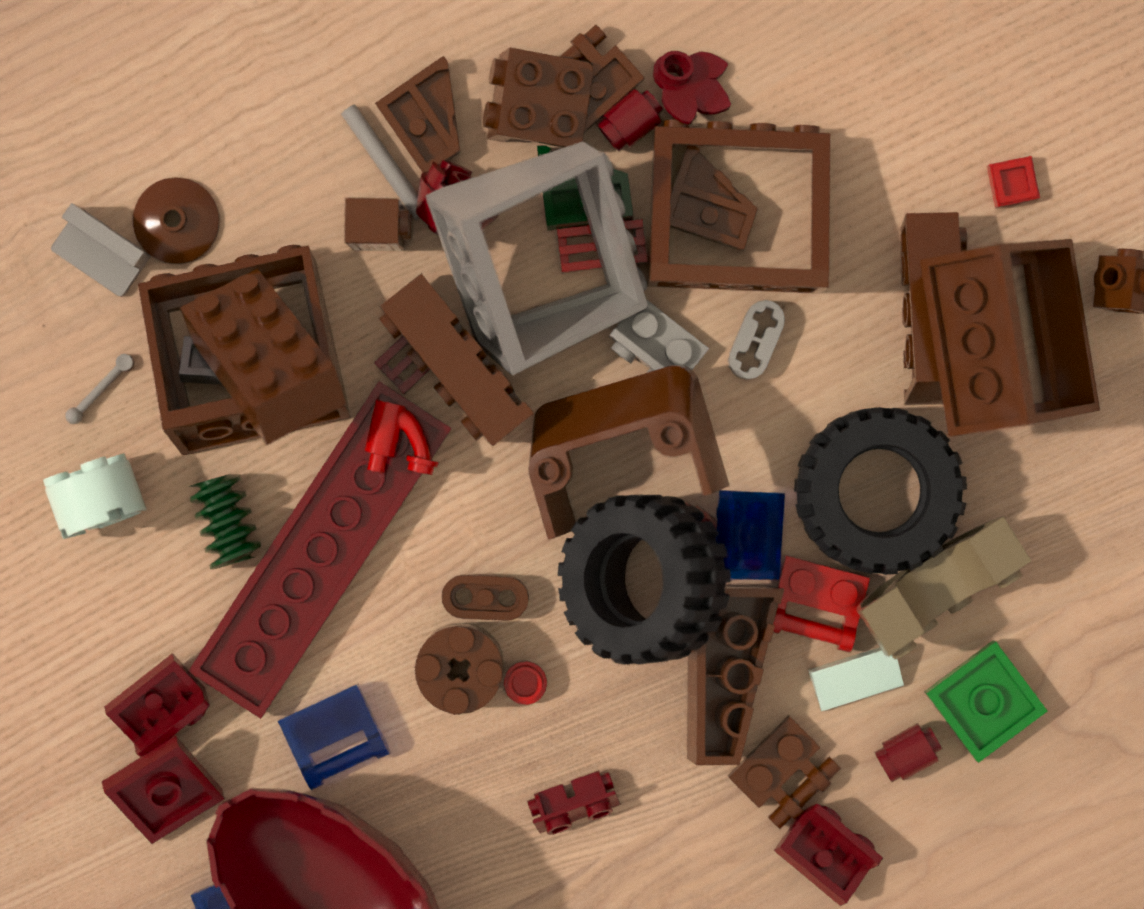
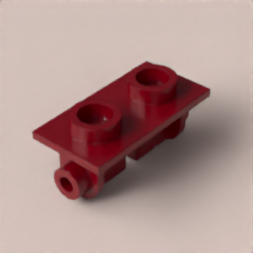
M598 770L571 780L576 795L571 798L567 797L563 784L534 793L535 798L527 800L533 817L541 815V817L532 820L539 833L546 831L548 835L562 833L572 827L571 822L588 817L589 820H597L610 815L613 812L612 808L621 805L615 790L607 793V790L614 788L609 771L601 774Z

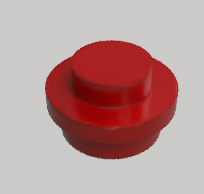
M517 662L505 674V692L511 700L518 704L528 705L535 703L541 699L546 691V674L534 662Z

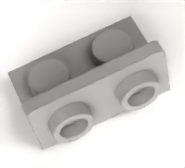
M648 300V308L620 321L609 335L615 341L611 349L630 364H632L635 358L649 368L647 373L672 365H684L693 370L709 349Z

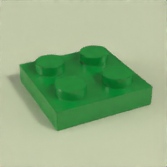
M994 640L924 691L978 763L1048 712Z

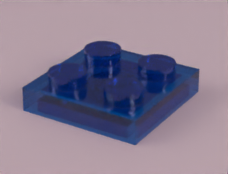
M719 491V501L716 509L717 531L719 535L716 537V541L718 544L725 545L728 558L724 559L725 569L731 570V580L780 579L785 493Z

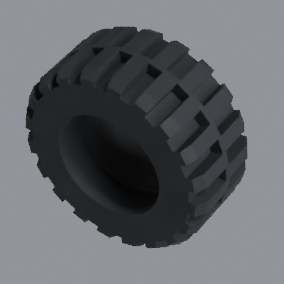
M882 407L849 412V414L831 421L824 430L817 433L809 442L810 446L806 453L801 456L798 464L800 467L798 478L795 479L794 492L797 493L798 504L795 505L798 517H801L805 526V532L819 546V549L828 557L846 567L868 574L880 573L884 575L898 574V571L905 569L913 570L922 566V562L927 558H935L943 551L942 545L948 538L953 539L958 530V527L955 525L959 515L964 516L966 503L962 502L963 490H967L966 476L961 475L959 465L963 464L958 452H953L949 446L950 439L942 431H937L932 427L931 422L922 416H915L908 413L907 410ZM875 449L893 451L904 457L916 471L920 484L919 501L912 516L901 526L883 532L869 531L856 525L846 515L839 497L840 479L847 465L858 455Z
M619 495L608 498L605 503H597L589 508L586 513L587 517H580L572 527L573 538H566L561 551L565 554L564 562L558 564L557 575L562 576V588H558L560 601H565L567 611L564 614L569 625H576L578 628L575 634L584 645H593L591 648L593 653L601 658H611L614 663L623 665L668 662L669 660H677L690 655L691 650L700 649L708 642L709 635L706 632H716L722 622V617L718 614L720 609H727L730 594L725 593L726 583H731V570L725 569L724 559L728 558L725 545L718 544L715 539L719 533L711 521L702 522L704 518L703 512L694 505H686L682 499L673 496ZM642 539L656 553L663 574V589L660 601L654 612L647 619L633 606L625 584V570L628 558L634 547Z

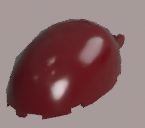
M250 788L221 803L215 813L217 816L206 842L212 881L216 888L220 887L230 909H440L430 884L398 844L342 804L287 789Z

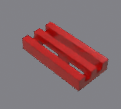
M643 219L623 221L626 230H635V237L633 239L638 253L633 255L635 263H648ZM589 225L557 229L562 273L602 269L600 259L569 263L570 254L597 251L594 242L567 245L566 238L592 235Z

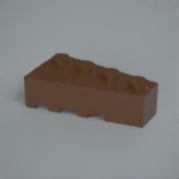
M959 212L906 213L900 227L902 286H909V293H904L902 324H904L905 328L911 327V334L906 335L905 350L903 351V368L912 369V382L909 388L904 390V405L943 404L920 260L967 250L966 227H959Z
M422 273L379 306L385 313L379 318L380 322L394 339L402 334L412 348L406 354L421 373L429 368L438 379L439 383L433 388L447 406L451 407L454 403H457L466 414V417L460 422L475 441L484 437L491 446H494L534 414L525 401L522 402L514 393L515 390L511 383L494 364H491L481 346L466 329L464 330L459 323V319Z
M725 586V593L730 594L727 609H720L718 614L722 617V622L716 632H706L709 635L708 642L700 649L691 650L690 655H688L687 759L695 765H740L754 711L752 707L757 687L761 684L764 671L762 667L768 643H771L775 628L773 624L778 604H781L784 588L775 586Z

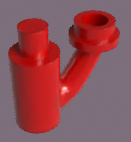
M379 400L375 401L364 450L370 452L367 470L384 473L387 458H394L400 430L405 432L414 451V456L407 455L406 461H409L407 470L433 475L434 468H438L439 462L431 460L430 450L420 423L410 411L405 409L406 406Z

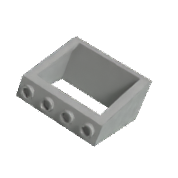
M580 142L440 188L425 196L474 339L487 355L512 376L648 308L644 293L647 290V282L635 263L633 253L636 252V245L634 239L624 226L622 215L625 214L624 204L618 193L613 189L610 178L614 174L612 164L603 151L600 152L585 142ZM575 177L607 284L511 316L480 222Z

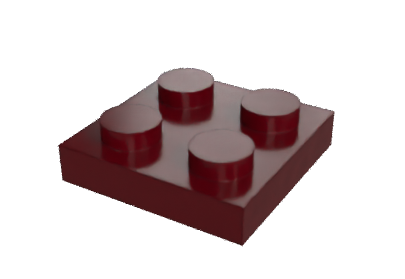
M174 736L102 781L104 793L151 844L225 799L221 786L177 736Z

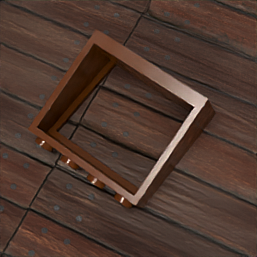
M676 119L664 120L663 126H655L653 136L647 287L820 294L828 289L830 133H819L820 127L815 125H795L793 132L776 131V125L770 123L750 124V130L733 129V123L724 121L707 122V128H689V124H684ZM672 145L811 150V269L669 264Z
M1072 239L1000 243L920 260L949 437L1031 425L1100 411ZM1023 265L1045 396V402L1034 404L1013 277V266Z
M287 245L278 249L277 253L263 256L255 254L243 255L235 259V262L219 266L203 264L195 267L192 272L179 275L170 273L158 274L153 276L150 281L138 284L162 429L182 456L261 438L232 397L190 407L185 383L181 382L179 377L180 360L169 315L171 312L180 311L181 306L257 268L273 289L303 283L315 341L335 366L346 400V404L298 430L351 418L317 263L309 245L303 247L300 245Z

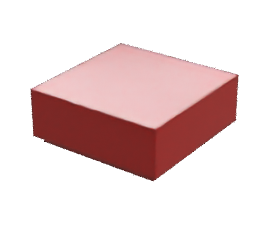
M1032 156L998 162L987 166L995 208L1040 199Z

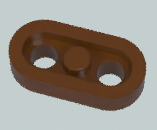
M457 575L446 583L442 591L444 608L449 614L460 619L514 620L524 613L529 601L526 586L519 579L510 576ZM460 588L469 589L472 593L471 602L467 604L460 603L456 598L457 590ZM503 590H511L515 594L516 600L512 605L505 606L500 602L499 594Z

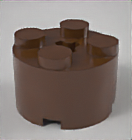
M467 623L448 624L436 630L421 647L415 664V677L422 695L434 707L453 715L474 712L488 704L497 693L504 673L503 653L496 639L482 627ZM455 658L458 662H462L465 659L468 660L470 663L467 669L469 676L465 678L462 674L452 675L450 672L453 667L451 659Z

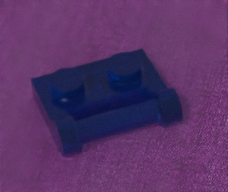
M358 683L278 720L302 775L311 790L324 785L323 780L376 756L377 759H380L390 754L386 739L380 731ZM361 730L364 731L368 741L318 764L311 757V753Z

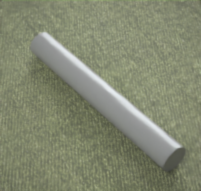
M354 104L348 107L341 115L407 210L412 214L414 220L420 219L416 214L417 192L357 106Z

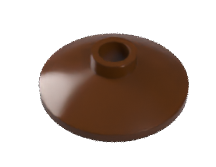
M167 178L152 184L142 193L134 208L133 228L139 244L149 255L165 263L183 264L198 259L211 248L219 231V211L213 197L204 187L189 179ZM173 211L179 212L181 216L179 225L169 227L166 222L167 215Z

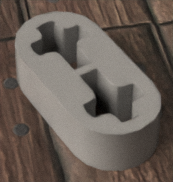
M768 300L758 301L745 314L728 357L730 370L741 379L756 378L767 368L785 322L784 312L775 302ZM767 308L772 311L771 318L777 322L774 328L767 327L760 339L754 336L758 328V322L753 319L754 313L761 314ZM751 342H755L758 344L754 358L760 361L758 368L750 367L747 372H744L740 369L742 362L736 359L737 353H746Z

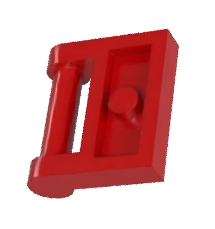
M785 555L777 587L784 588L781 604H778L773 624L775 625L773 633L779 634L781 630L835 644L837 645V650L850 653L855 642L860 618L856 608L865 599L870 578ZM790 601L843 615L842 627L838 628L785 614L787 603Z

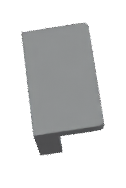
M71 203L62 216L68 223L51 246V250L117 296L123 297L151 255L81 207Z

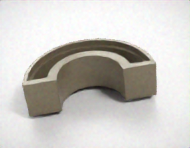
M1004 516L977 526L942 545L944 550L935 558H927L922 562V566L913 570L905 569L900 571L870 593L857 606V612L885 656H892L896 660L916 648L917 645L914 642L916 638L930 631L938 624L935 618L943 612L949 610L951 614L955 613L973 601L971 595L994 585H998L1000 589L1004 588L1022 576L1019 569L1030 563L1031 559Z

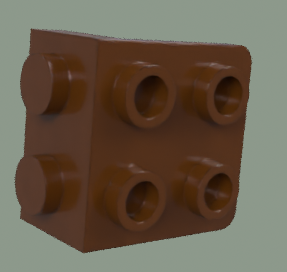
M511 47L500 53L499 59H493L489 74V84L495 85L493 101H487L483 114V127L488 128L487 139L505 142L513 138L563 148L583 142L593 77L592 65L585 61Z

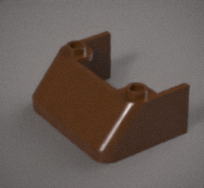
M684 365L667 366L548 402L536 411L533 419L528 471L548 540L571 532L572 527L576 523L566 486L570 483L573 476V465L569 451L648 428L653 446L662 455L678 457L691 453L704 496L730 486L699 379L692 369Z

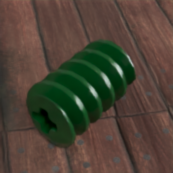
M228 474L188 486L200 488L197 493L190 497V502L205 505L203 509L195 514V519L210 522L209 525L200 531V536L214 537L215 541L204 548L205 553L219 554L220 556L209 565L211 570L254 558L251 553L261 547L260 541L247 540L246 538L257 529L256 525L241 522L242 519L252 512L251 508L237 507L236 503L247 496L246 491L232 490L231 488L242 479L241 474Z

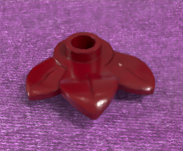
M670 51L658 58L653 68V78L656 84L663 89L662 104L666 111L679 122L691 124L697 112L715 115L729 110L731 106L729 97L717 81L727 69L728 63L712 53L701 51L689 56L681 51ZM673 72L678 74L679 76H673L669 73Z

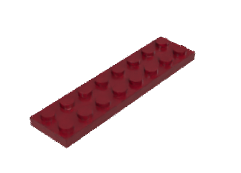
M378 381L188 671L260 719L271 706L423 474L407 470L409 461H406L407 455L414 456V451L407 435L402 430H400L394 458H387L384 473L367 470L370 452L364 450L375 401L379 400L406 406L405 409L415 416L422 427L430 450L431 460L452 430L451 427L381 381Z

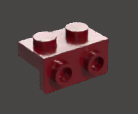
M173 653L104 706L106 715L134 743L136 754L139 757L171 739L172 736L185 726L196 724L210 707L205 687L193 674L188 672L189 670Z
M816 803L804 809V812L793 822L774 851L839 906L847 904L868 871L879 866L883 857L874 850L875 846L868 838L861 834L853 833L842 824L841 817L833 809Z

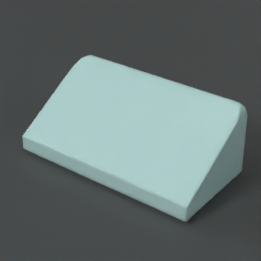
M880 647L808 670L821 711L904 686L898 659L894 660L892 656H885Z

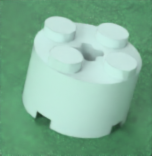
M125 453L108 459L106 457L94 459L80 465L81 470L72 473L68 471L62 472L43 480L46 487L45 492L63 539L85 534V529H101L147 510L131 464L127 460Z

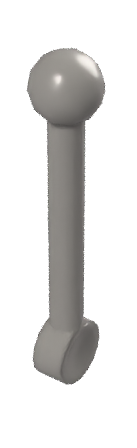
M128 354L119 355L116 359V366L77 407L67 410L66 420L70 424H78L82 420V413L122 371H129L133 368V358Z

